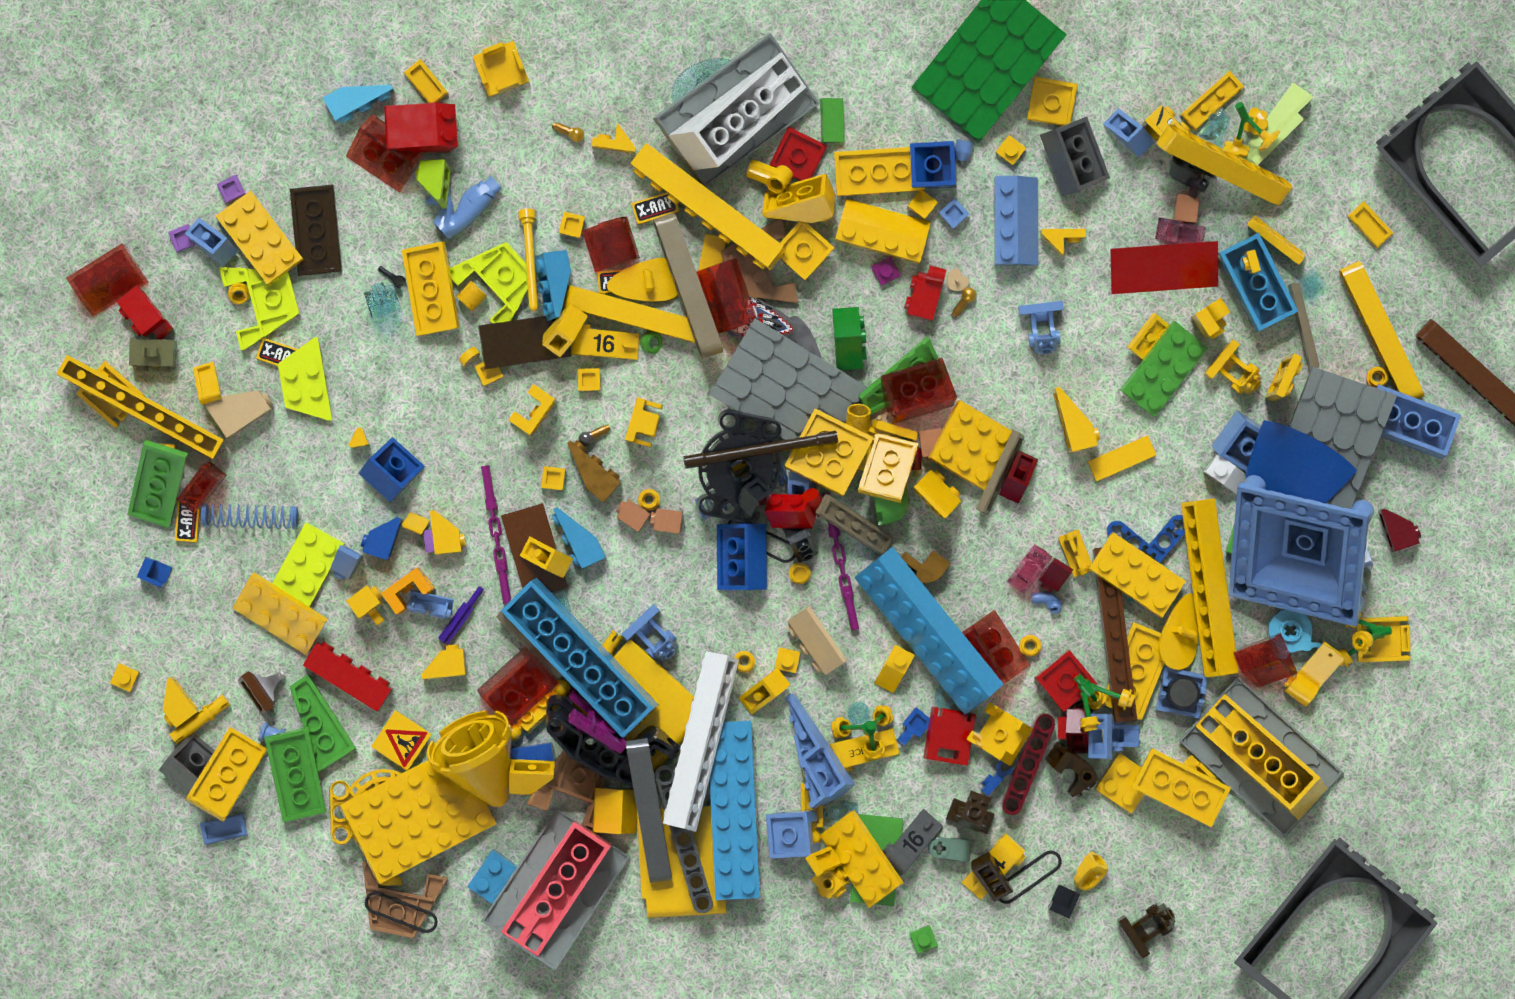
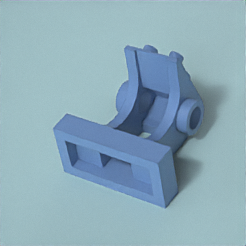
M1063 301L1018 307L1019 316L1030 315L1032 334H1028L1029 346L1034 347L1035 353L1050 354L1053 351H1057V344H1060L1061 340L1060 332L1054 329L1053 312L1064 310ZM1048 321L1050 334L1038 335L1036 323Z
M653 604L622 635L626 640H629L636 633L649 647L646 650L654 660L659 658L663 662L675 654L678 645L675 643L677 638L669 629L665 632L654 621L652 617L660 610ZM654 627L663 636L655 645L645 637Z
M1091 714V717L1097 716L1098 722H1101V724L1097 725L1098 730L1089 731L1088 758L1112 759V751H1124V747H1139V725L1124 724V722L1114 723L1112 714Z

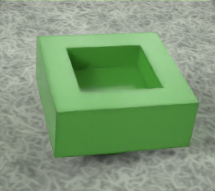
M930 925L909 932L917 953L938 946Z

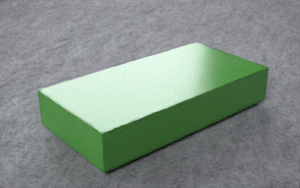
M821 98V143H843V98Z

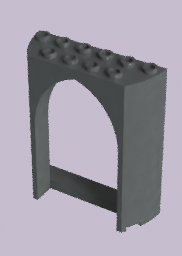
M1476 61L1472 65L1469 62L1459 70L1461 73L1455 79L1450 77L1438 87L1441 90L1439 93L1436 91L1431 93L1422 101L1424 104L1422 108L1418 105L1405 116L1408 119L1406 122L1401 120L1389 130L1391 133L1389 136L1385 134L1375 143L1378 145L1376 148L1482 268L1515 239V226L1488 248L1432 184L1425 172L1420 155V135L1423 124L1429 114L1439 111H1460L1482 119L1492 126L1515 152V104Z
M1339 837L1338 840L1334 839L1234 963L1276 998L1292 999L1254 967L1301 909L1316 894L1339 883H1370L1377 888L1384 907L1382 938L1374 955L1338 999H1377L1438 923L1434 920L1435 915L1427 908L1421 910L1416 906L1418 901L1405 892L1403 894L1399 892L1401 889L1399 885L1388 878L1386 880L1383 879L1384 873L1371 864L1367 866L1365 864L1367 859L1357 851L1353 850L1350 852L1348 850L1349 845Z

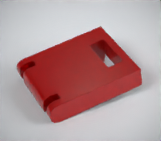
M933 706L930 713L923 758L968 766L972 742L968 741L967 738L971 731H974L976 714L969 713L968 715L962 711L940 708L938 716L939 708ZM939 748L955 750L954 759L938 757Z

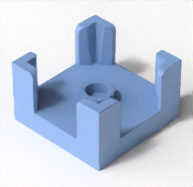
M816 810L766 814L770 859L804 857L820 850L819 843L813 844L811 822L817 821Z

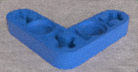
M1175 515L1169 519L1150 544L1121 521L1109 523L1106 532L1110 536L1113 532L1111 527L1113 525L1115 527L1120 525L1122 527L1120 531L1124 535H1126L1127 531L1131 533V535L1125 538L1127 542L1131 538H1136L1140 543L1138 549L1142 551L1145 545L1148 549L1144 551L1149 555L1154 553V559L1160 563L1184 535L1185 530L1184 528L1182 530L1177 529L1174 534L1178 535L1176 539H1174L1172 534L1165 531L1167 527L1170 531L1174 528V520H1183L1182 515ZM1162 535L1170 538V545L1167 548H1162L1158 544V539Z

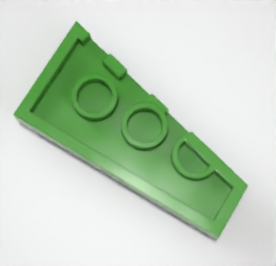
M309 674L289 686L300 714L303 728L308 727L318 772L354 750L356 746Z

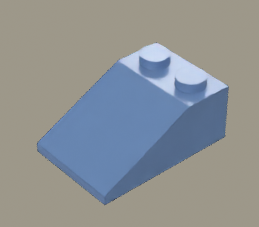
M1236 411L1211 446L1219 456L1247 472L1249 460L1261 425L1241 412Z

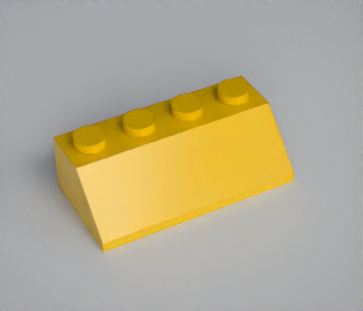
M846 199L835 241L920 264L931 222Z

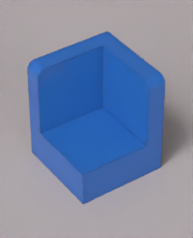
M145 557L137 578L164 588L172 567L150 557Z

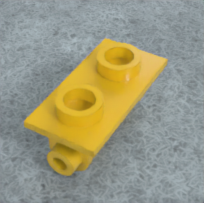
M1079 529L1059 536L1058 538L1068 564L1074 569L1072 571L1074 578L1090 572L1088 568L1092 562Z

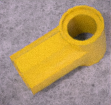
M754 159L751 160L746 172L748 178L766 184L768 189L775 194L783 193L793 179V173L788 167L781 165L775 168Z

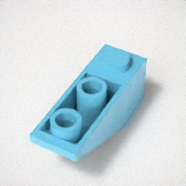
M391 85L341 87L324 96L323 100L337 123L341 121L344 124L354 118L353 114L361 111V113L370 110L374 102L378 100L384 102L391 98V93L394 92V89Z

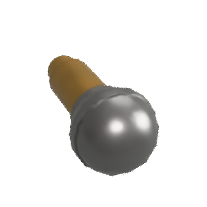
M608 424L603 425L591 432H582L578 440L583 446H590L594 439L608 433L611 429Z

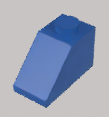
M396 517L370 530L368 535L364 534L361 542L362 552L390 560L403 519Z

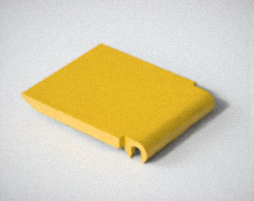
M629 639L614 658L659 705L626 736V741L633 740L648 726H657L680 746L684 740L685 728L689 721L691 704L695 696L638 644ZM573 702L572 704L587 717V712ZM655 749L656 753L651 756L655 773L669 758L657 749Z
M711 806L702 807L696 832L692 831L713 901V906L707 913H699L693 907L670 825L663 824L672 880L650 883L637 812L642 899H646L647 918L727 914L726 900L715 899ZM660 809L663 823L665 809ZM682 833L678 836V843L680 845L686 846L690 843L691 839L688 834ZM692 854L687 855L684 858L685 865L687 867L695 866L697 858ZM693 876L690 884L693 888H700L703 884V879L700 876ZM700 897L696 902L697 907L701 910L707 909L709 900L706 897Z

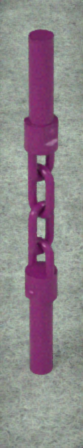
M486 465L481 466L486 496V510H490L491 513L488 524L490 534L495 538L496 548L493 551L496 572H498L502 600L503 604H507L511 601L506 571L508 570L505 550L500 546L501 523L500 519L495 516L494 511L498 508L494 497L490 466ZM497 521L498 532L495 531L493 533L492 522L495 523ZM502 551L503 559H497L496 552L500 553Z
M828 522L829 538L834 539L832 547L834 561L839 565L841 573L838 579L842 599L844 598L850 628L851 630L859 629L853 601L850 576L845 573L844 569L846 561L844 547L838 541V536L841 533L837 527ZM840 547L843 560L841 558L837 560L835 548L838 550ZM847 578L848 585L843 586L842 579L845 580Z

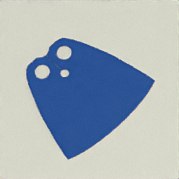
M1264 420L1249 460L1245 479L1248 476L1257 475L1265 481V490L1326 503L1349 481L1357 470L1343 456L1315 438L1286 425Z

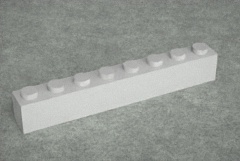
M708 651L705 653V657L702 660L700 677L696 684L695 697L691 704L689 721L685 728L683 744L680 747V756L675 768L673 784L669 791L667 808L664 811L663 824L695 832L697 830L739 659Z

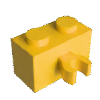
M366 585L346 600L359 619L369 614L376 625L385 621L376 609L384 603L381 599L383 598L382 592L377 586Z

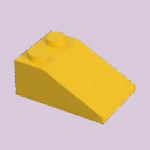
M827 173L789 184L781 194H775L770 190L765 191L762 210L763 217L807 223L824 222L832 218L836 194Z
M1060 387L1054 388L1052 391L1069 453L1097 446V441L1100 440L1098 428H1093L1090 420Z
M930 470L911 489L943 520L961 502L959 499L961 494L953 486L949 488L944 483L946 479L938 470L935 472Z

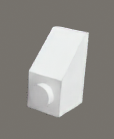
M1215 454L1204 470L1205 474L1236 495L1239 483H1244L1246 477L1243 471L1219 456V454Z

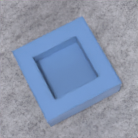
M954 198L939 212V215L954 229L969 213Z

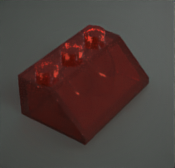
M371 114L360 126L346 157L398 192H401L426 152L387 150L385 122Z
M123 243L66 278L77 297L93 317L117 303L120 298L136 285L141 288L149 283L128 247Z
M737 258L696 272L718 334L752 323L755 318L757 319Z
M943 358L880 377L884 403L892 424L952 407L957 399Z
M995 610L961 631L1003 684L1030 666L1027 658L1021 653L1019 646Z
M525 646L479 687L477 691L494 711L503 713L512 726L557 686L559 682Z

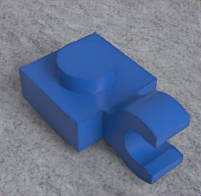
M915 707L902 723L906 729L898 737L897 741L905 746L913 735L920 738L928 728L930 718Z
M1001 760L996 764V773L993 776L988 774L981 782L983 785L981 790L987 796L1002 782L1005 776L1013 771L1011 766L1008 770L1003 771L1001 764L1004 762Z

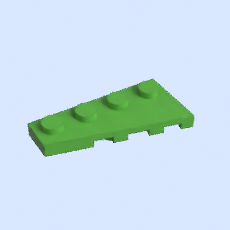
M925 337L858 395L862 404L871 409V415L946 374L930 339Z

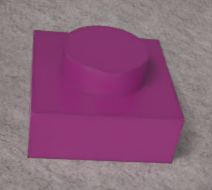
M891 256L871 266L881 286L901 276Z

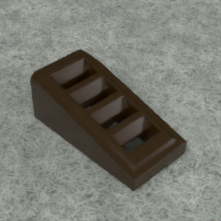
M990 852L971 861V870L994 902L1013 892L1011 885ZM991 870L993 871L992 873H990V874H988V875H986V876L984 875V874L990 872ZM998 878V880L994 881L993 883H989L990 881ZM1000 885H1003V886H1004V887L1000 888V889L997 890V891H994V890H993L994 888H996V887H998V886H1000Z

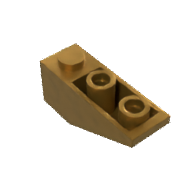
M570 440L567 444L586 488L605 503L621 484L618 481L620 476L611 468L606 471L601 466L604 462L594 454L591 457L584 452L587 448L578 440L574 443Z

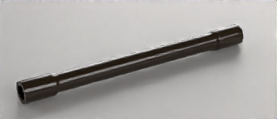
M834 430L811 436L723 451L683 456L685 469L765 454L837 444L838 435L837 431Z

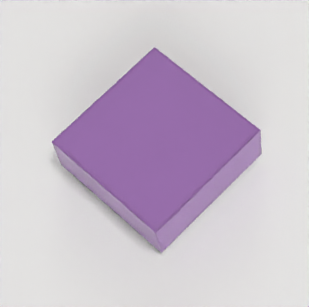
M237 175L216 184L226 204L246 194Z
M189 224L168 232L176 253L196 245L185 235V232L190 228Z
M424 530L425 550L427 552H435L432 530Z

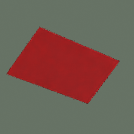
M1218 241L1110 249L1111 294L1218 287Z

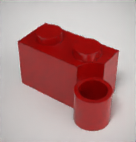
M930 265L927 274L918 272L917 276L913 275L910 288L914 290L912 297L907 296L904 309L908 310L906 315L933 321L947 269Z
M136 285L117 301L121 307L118 311L126 320L130 319L133 322L131 327L139 337L141 335L147 337L153 332L159 340H162L174 330L172 325L139 286Z

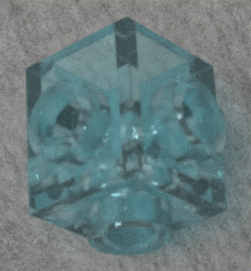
M384 282L377 283L371 286L372 290L364 293L371 318L387 315L401 309L394 284L384 285Z

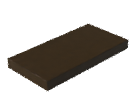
M334 185L290 189L295 249L303 258V261L297 265L298 276L342 272Z
M546 316L478 326L485 369L572 357L571 347L569 346L563 355L559 357L542 345L543 334L556 320L547 321Z

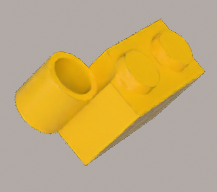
M1219 298L1191 316L1205 339L1209 336L1211 339H1214L1225 332L1223 327L1227 324L1222 317L1229 314L1230 310L1223 299Z

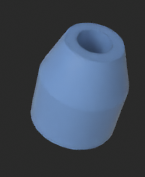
M956 139V160L967 161L972 154L974 142Z

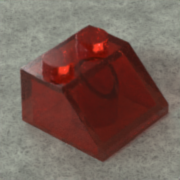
M1281 633L1247 644L1233 652L1242 674L1258 688L1298 674Z

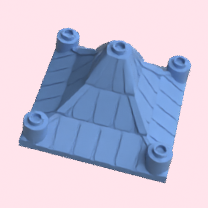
M1257 475L1248 476L1244 483L1240 482L1237 487L1229 596L1357 626L1360 612L1365 604L1361 592L1368 525L1374 515L1372 504L1365 500H1359L1349 509L1297 496L1285 495L1271 490L1268 491L1265 490V481Z

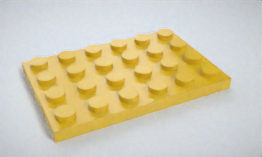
M429 760L339 805L378 884L496 825L484 801L434 770Z

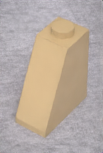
M259 390L222 396L220 400L204 404L228 439L273 410L270 406L273 402L266 392L262 394Z

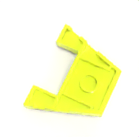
M508 242L450 267L451 279L457 286L461 285L475 271L505 303L489 319L491 323L513 320L528 292L526 262Z
M219 268L224 287H229L235 283L247 282L258 325L236 331L241 351L246 350L300 314L289 271L268 286L255 269Z

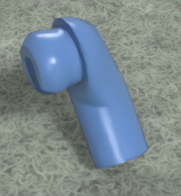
M1031 593L1032 604L1044 603L1055 614L1061 611L1062 603L1053 593Z

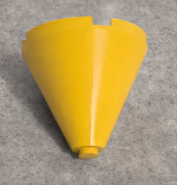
M486 710L465 715L444 727L439 732L441 738L436 743L434 741L430 742L427 748V758L432 768L488 805L501 807L509 799L511 725L507 717L499 711H495L496 715H488Z

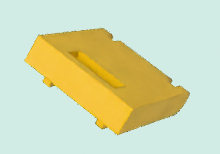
M104 361L97 369L98 372L145 397L139 389L107 361ZM81 388L76 393L114 428L119 426L113 420L115 417L123 422L129 415Z
M1409 616L1360 618L1376 626H1390L1392 634L1373 641L1370 651H1357V662L1411 660V656H1401V652L1411 651L1409 625H1400V621H1409ZM1360 624L1356 626V632L1367 629V627Z

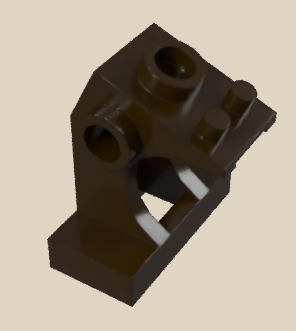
M1058 741L1045 758L1051 767L1060 774H1062L1064 769L1074 770V781L1067 790L1072 797L1076 795L1081 797L1083 790L1091 789L1095 786L1096 781L1099 780L1094 768L1088 761L1070 751Z
M970 790L966 802L953 798L946 819L976 832L987 834L995 815L987 811L991 798Z
M1156 903L1145 910L1147 914L1133 923H1130L1125 915L1117 919L1142 958L1150 954L1144 945L1146 942L1159 933L1165 936L1173 930L1172 926L1176 922L1175 915L1164 903L1159 906ZM1153 918L1158 927L1147 934L1141 924Z

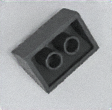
M1087 117L1040 134L1063 196L1081 191L1110 178Z

